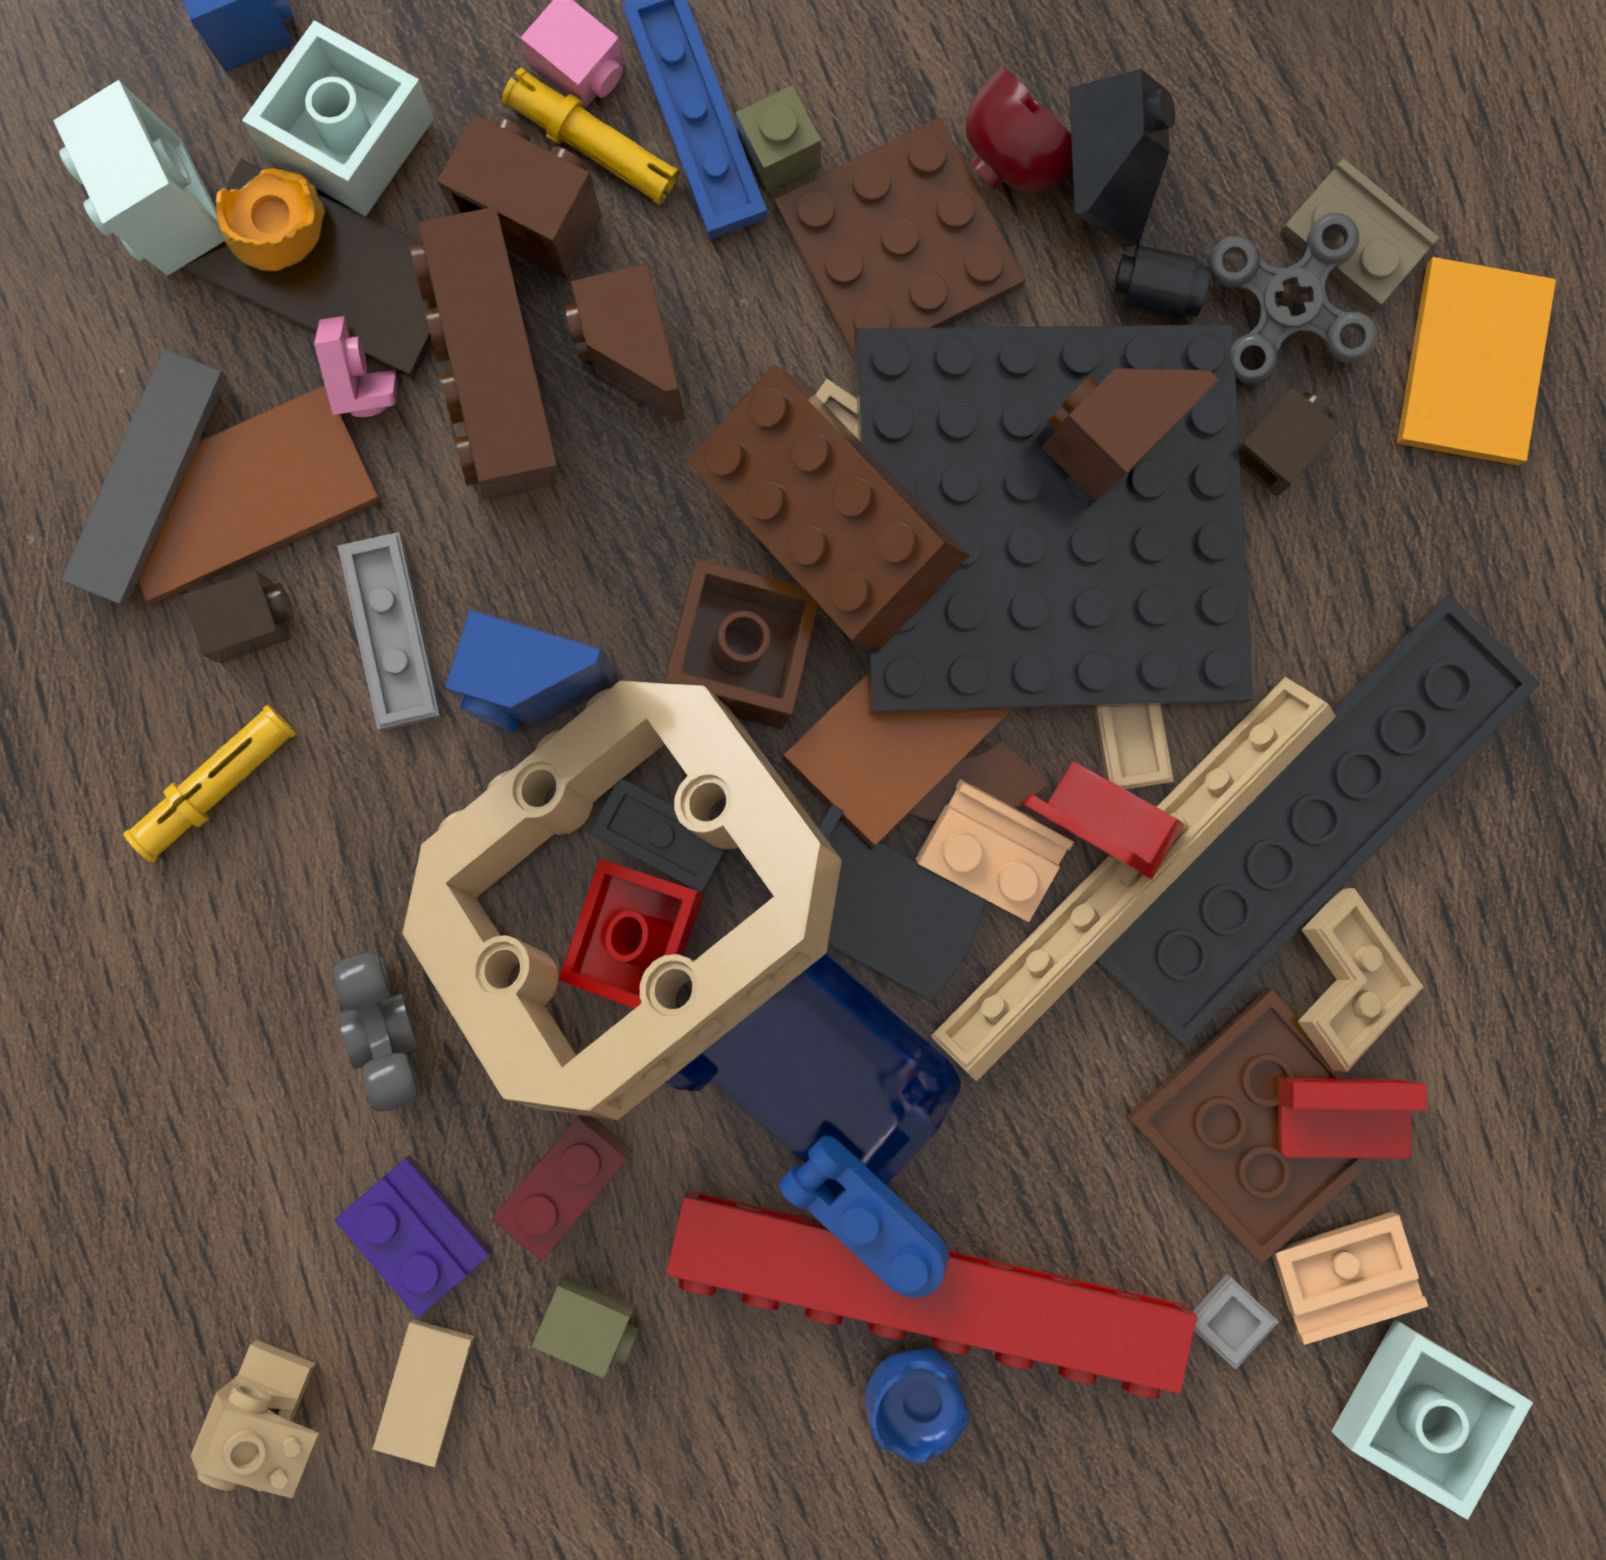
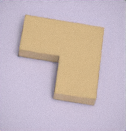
M1355 888L1340 889L1302 929L1337 980L1300 1018L1298 1023L1333 1071L1348 1072L1424 988Z

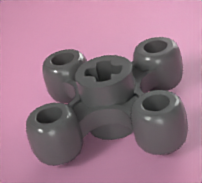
M1329 213L1320 217L1309 231L1307 250L1304 256L1296 264L1287 268H1276L1268 265L1260 257L1256 246L1249 239L1241 236H1229L1221 240L1213 248L1209 257L1212 278L1225 288H1239L1250 292L1257 299L1260 306V320L1257 326L1249 334L1238 338L1230 351V363L1238 382L1245 385H1258L1265 382L1276 369L1278 350L1281 343L1288 336L1297 332H1309L1317 335L1325 343L1328 353L1335 360L1344 364L1360 362L1373 352L1377 343V329L1374 322L1363 313L1345 312L1335 308L1329 302L1325 293V281L1328 274L1336 266L1347 262L1355 254L1359 245L1358 227L1349 216L1341 213ZM1329 230L1338 231L1344 238V246L1337 250L1329 249L1323 244L1322 235ZM1230 253L1241 254L1246 261V267L1239 272L1227 271L1222 264L1223 258ZM1294 285L1297 294H1308L1310 302L1303 303L1300 309L1301 314L1298 316H1291L1288 306L1277 307L1275 298H1282L1285 291L1284 286ZM1347 327L1357 329L1362 336L1360 347L1352 349L1345 347L1340 340L1341 330ZM1248 349L1258 350L1263 355L1264 364L1260 369L1248 370L1240 361L1241 354Z
M367 952L338 961L332 967V974L340 1002L346 1010L338 1013L339 1024L354 1070L362 1068V1078L371 1107L374 1111L385 1112L414 1102L423 1093L419 1072L411 1053L419 1050L418 1042L403 994L395 995L385 959L376 953Z

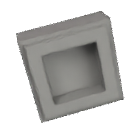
M1228 1274L1220 1280L1193 1310L1197 1315L1194 1331L1235 1370L1279 1323L1275 1317Z

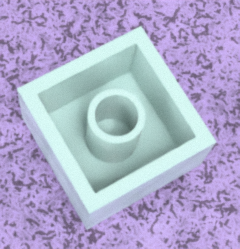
M314 20L242 121L263 158L285 171L302 174L308 179L310 184L315 185V188L366 217L432 123L434 115L418 78Z
M117 80L53 120L65 144V147L59 150L61 159L72 176L80 184L84 185L90 197L84 201L87 214L104 235L108 236L114 233L118 236L128 252L137 261L141 262L146 259L168 276L224 242L217 224L216 207L183 140L121 81Z
M1394 1319L1331 1432L1351 1451L1468 1520L1533 1402L1496 1378Z

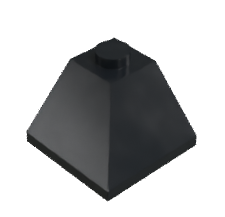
M1142 69L1069 88L1075 215L1127 247L1139 245L1170 153L1169 128H1172L1175 124V107L1170 92Z

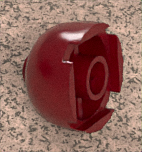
M1002 65L976 94L966 117V138L977 154L969 165L995 191L1005 182L1019 193L1038 194L1056 187L1073 173L1071 134Z

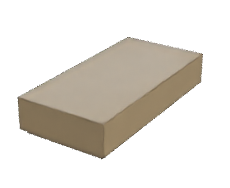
M1161 705L1093 707L1105 778L1125 790L1174 782Z
M412 1319L409 1322L372 1450L435 1468L439 1462L475 1336L417 1319Z

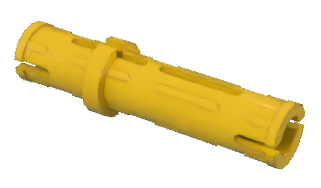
M519 68L515 72V78L519 80L518 82L510 78L502 94L501 101L504 105L513 108L544 128L547 133L546 138L555 144L567 143L651 198L657 205H661L665 201L666 195L663 193L670 194L678 180L679 169L670 166L583 109V101L573 94H569L567 97L563 96L529 74V71L524 68Z
M267 704L263 707V711L226 744L222 745L215 754L180 785L175 782L171 783L163 791L166 798L131 829H127L123 833L124 837L148 862H155L158 856L192 825L198 828L201 827L209 819L207 812L242 780L247 778L254 769L284 742L296 735L295 731L275 709Z

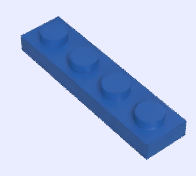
M628 0L621 3L624 17L709 240L767 219L766 206L687 0Z

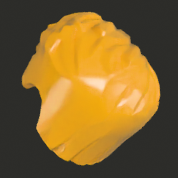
M276 168L264 169L240 190L231 189L228 191L222 188L217 192L216 198L217 224L223 240L231 252L248 266L265 271H279L305 259L319 239L322 220L325 214L323 202L318 197L315 185L310 184L308 179L300 173Z

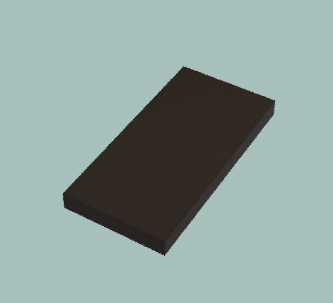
M240 158L225 189L228 191L231 189L240 190L264 169ZM320 195L318 197L323 202L325 210L320 236L313 250L302 261L279 271L259 270L241 262L224 241L191 261L185 267L191 276L315 334L317 333L320 319L345 316L350 338L360 337L366 358L396 370V372L413 380L432 343L425 310L436 308L437 305L435 298L422 301L410 245L420 244L421 242Z

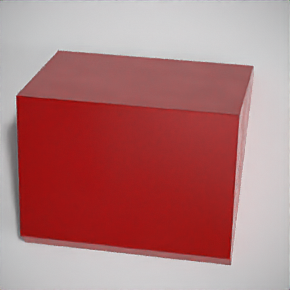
M599 858L558 980L635 1009L642 1003L640 999V982L645 970L651 963L664 955H684L704 893Z

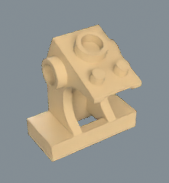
M259 1340L250 1344L238 1375L216 1392L191 1453V1459L197 1471V1478L204 1484L220 1490L231 1491L238 1484L260 1492L265 1491L293 1498L319 1436L318 1432L293 1422L316 1363ZM268 1408L280 1409L278 1415L273 1413Z

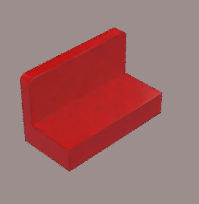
M1074 761L1071 762L1048 803L1029 794L1023 804L1058 827L1151 880L1185 825L1174 816Z
M1278 1078L1279 1153L1285 1157L1407 1159L1412 1154L1411 1110L1427 1111L1426 1084L1409 1079Z

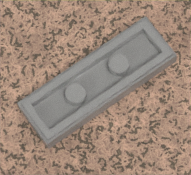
M400 532L339 545L338 551L377 729L385 731L442 718L443 715L403 535Z

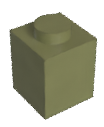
M793 85L736 112L738 136L746 157L765 194L820 168L821 139Z
M565 1275L557 1286L531 1347L604 1379L612 1360L622 1365L625 1364L640 1329L628 1323L635 1305Z

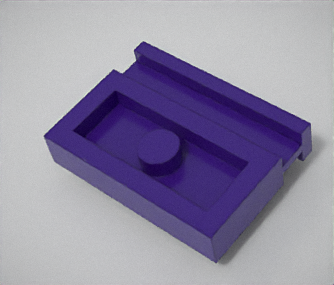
M410 1155L405 1157L388 1174L382 1177L334 1219L417 1318L492 1253L484 1241Z

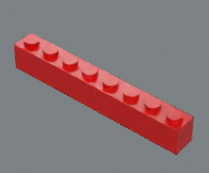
M688 1189L683 1198L666 1273L667 1276L679 1278L678 1287L692 1293L713 1296L716 1295L717 1287L741 1292V1301L753 1307L779 1310L780 1302L806 1307L804 1316L818 1322L841 1325L845 1316L869 1322L867 1329L869 1332L891 1339L904 1340L907 1331L931 1336L932 1346L951 1353L969 1354L970 1346L996 1351L994 1356L996 1361L1016 1368L1032 1369L1034 1360L1059 1366L1058 1374L1060 1376L1081 1383L1095 1384L1097 1375L1122 1380L1121 1389L1152 1399L1160 1398L1161 1390L1181 1394L1197 1315L1183 1303L953 1250H948L950 1257L948 1270L936 1291L926 1297L911 1298L902 1296L888 1287L817 1219Z

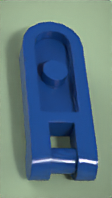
M831 1136L821 1137L809 1150V1160L803 1166H793L780 1179L779 1186L783 1195L794 1206L800 1209H807L888 1287L898 1294L919 1298L926 1297L936 1291L943 1281L949 1265L950 1257L944 1241L844 1145ZM828 1178L837 1180L844 1187L837 1195L823 1184Z

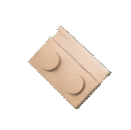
M959 779L949 803L945 804L915 860L919 865L1030 922L1060 869L1059 864L1067 849H1071L1074 841L1063 833Z
M1389 1212L1283 1245L1272 1255L1289 1312L1292 1313L1298 1340L1304 1345L1428 1307L1426 1298L1421 1293L1417 1280L1419 1276L1400 1217L1396 1213Z

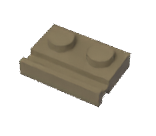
M1344 158L1280 232L1305 253L1309 231L1320 217L1329 213H1341L1349 216L1358 227L1359 245L1355 254L1347 262L1336 266L1329 274L1374 312L1384 303L1439 238ZM1329 230L1322 235L1323 244L1327 248L1337 250L1344 246V238L1338 231Z

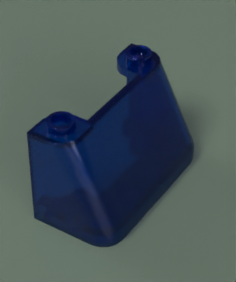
M827 954L823 955L666 1081L668 1085L675 1089L698 1092L712 1081L805 1163L809 1160V1150L823 1136H831L844 1145L885 1185L938 1131L961 1089V1080L953 1065ZM829 1178L823 1183L835 1195L844 1188L837 1180Z

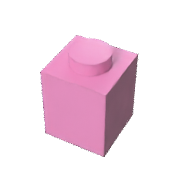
M553 0L521 37L528 63L565 94H573L582 100L584 109L597 95L601 98L608 95L622 76L624 59L619 37L573 0Z

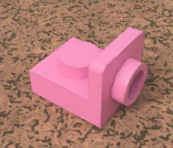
M345 316L320 319L314 345L332 415L350 412L351 415L356 417H369L383 412L388 406L395 405L399 384L396 370L367 373L362 341L359 336L350 338Z

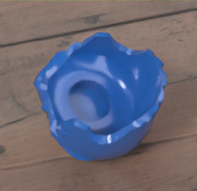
M921 1348L891 1354L874 1370L865 1390L866 1415L872 1435L877 1440L879 1447L898 1454L914 1463H926L933 1457L940 1456L944 1451L952 1448L971 1418L970 1411L963 1399L964 1392L959 1390L957 1384L959 1375L956 1368L936 1350Z

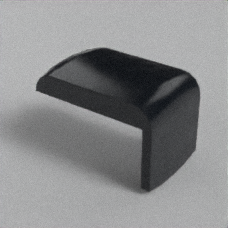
M832 804L819 827L821 833L842 860L828 946L928 1001H932L950 980L966 955L979 926L986 900L919 865L915 860L882 842L872 849L846 822L840 820L844 810Z

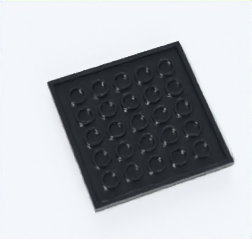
M1233 324L874 328L856 330L854 342L858 439L970 555L880 650L867 646L870 714L1247 703L1253 700L1240 451L1238 449L1235 371L1230 363V351L1234 344ZM1115 368L1210 370L1219 380L1097 501L1041 448L1055 432L1047 421L1089 376L1099 385Z

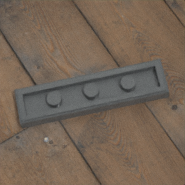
M163 347L65 569L62 581L127 607L227 379V376L222 371Z

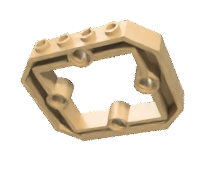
M619 681L612 688L603 690L593 696L583 712L562 729L546 735L538 743L536 750L512 770L505 771L496 776L488 785L487 791L464 810L457 811L445 818L440 824L438 831L421 844L402 934L503 1099L535 1109L619 1120L827 953L842 860L731 709L709 689L700 685ZM665 744L687 774V777L679 785L674 798V810L679 822L713 847L723 850L739 847L774 897L695 961L678 954L664 955L653 961L645 970L640 982V999L642 1003L576 1056L545 1007L554 996L558 985V970L554 960L547 953L507 935L500 936L477 900V897L554 834H570L579 829L588 819L595 800ZM556 787L554 797L549 803L544 805L547 794L552 788ZM726 798L724 811L719 817L709 821L711 808L717 801ZM520 963L518 978L509 986L510 973ZM691 980L692 994L685 1005L677 1009L676 996L678 990L683 984Z

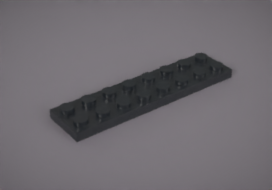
M1450 595L1441 598L1332 708L1336 717L1127 928L1096 962L1180 1046L1185 1047L1520 706L1540 683Z

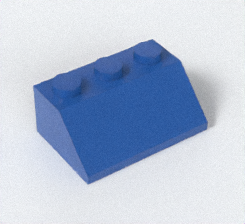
M469 610L445 688L462 699L459 709L470 712V716L480 719V722L516 733L520 722L538 727L591 699L597 693L610 689L615 685L618 673L601 649Z

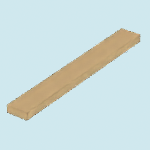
M1284 677L1157 806V808L1179 819L1185 825L1153 879L1145 877L1108 856L957 1008L931 1037L977 1082L1336 717L1330 705L1287 677Z

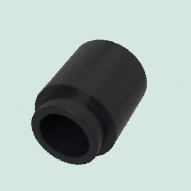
M1137 244L1133 257L1121 255L1114 280L1113 292L1123 294V308L1181 320L1183 315L1198 317L1206 296L1211 269L1207 266L1198 265L1196 257Z

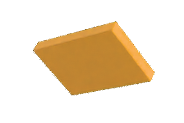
M1432 257L1429 260L1425 269L1397 444L1517 466L1527 461L1556 279Z

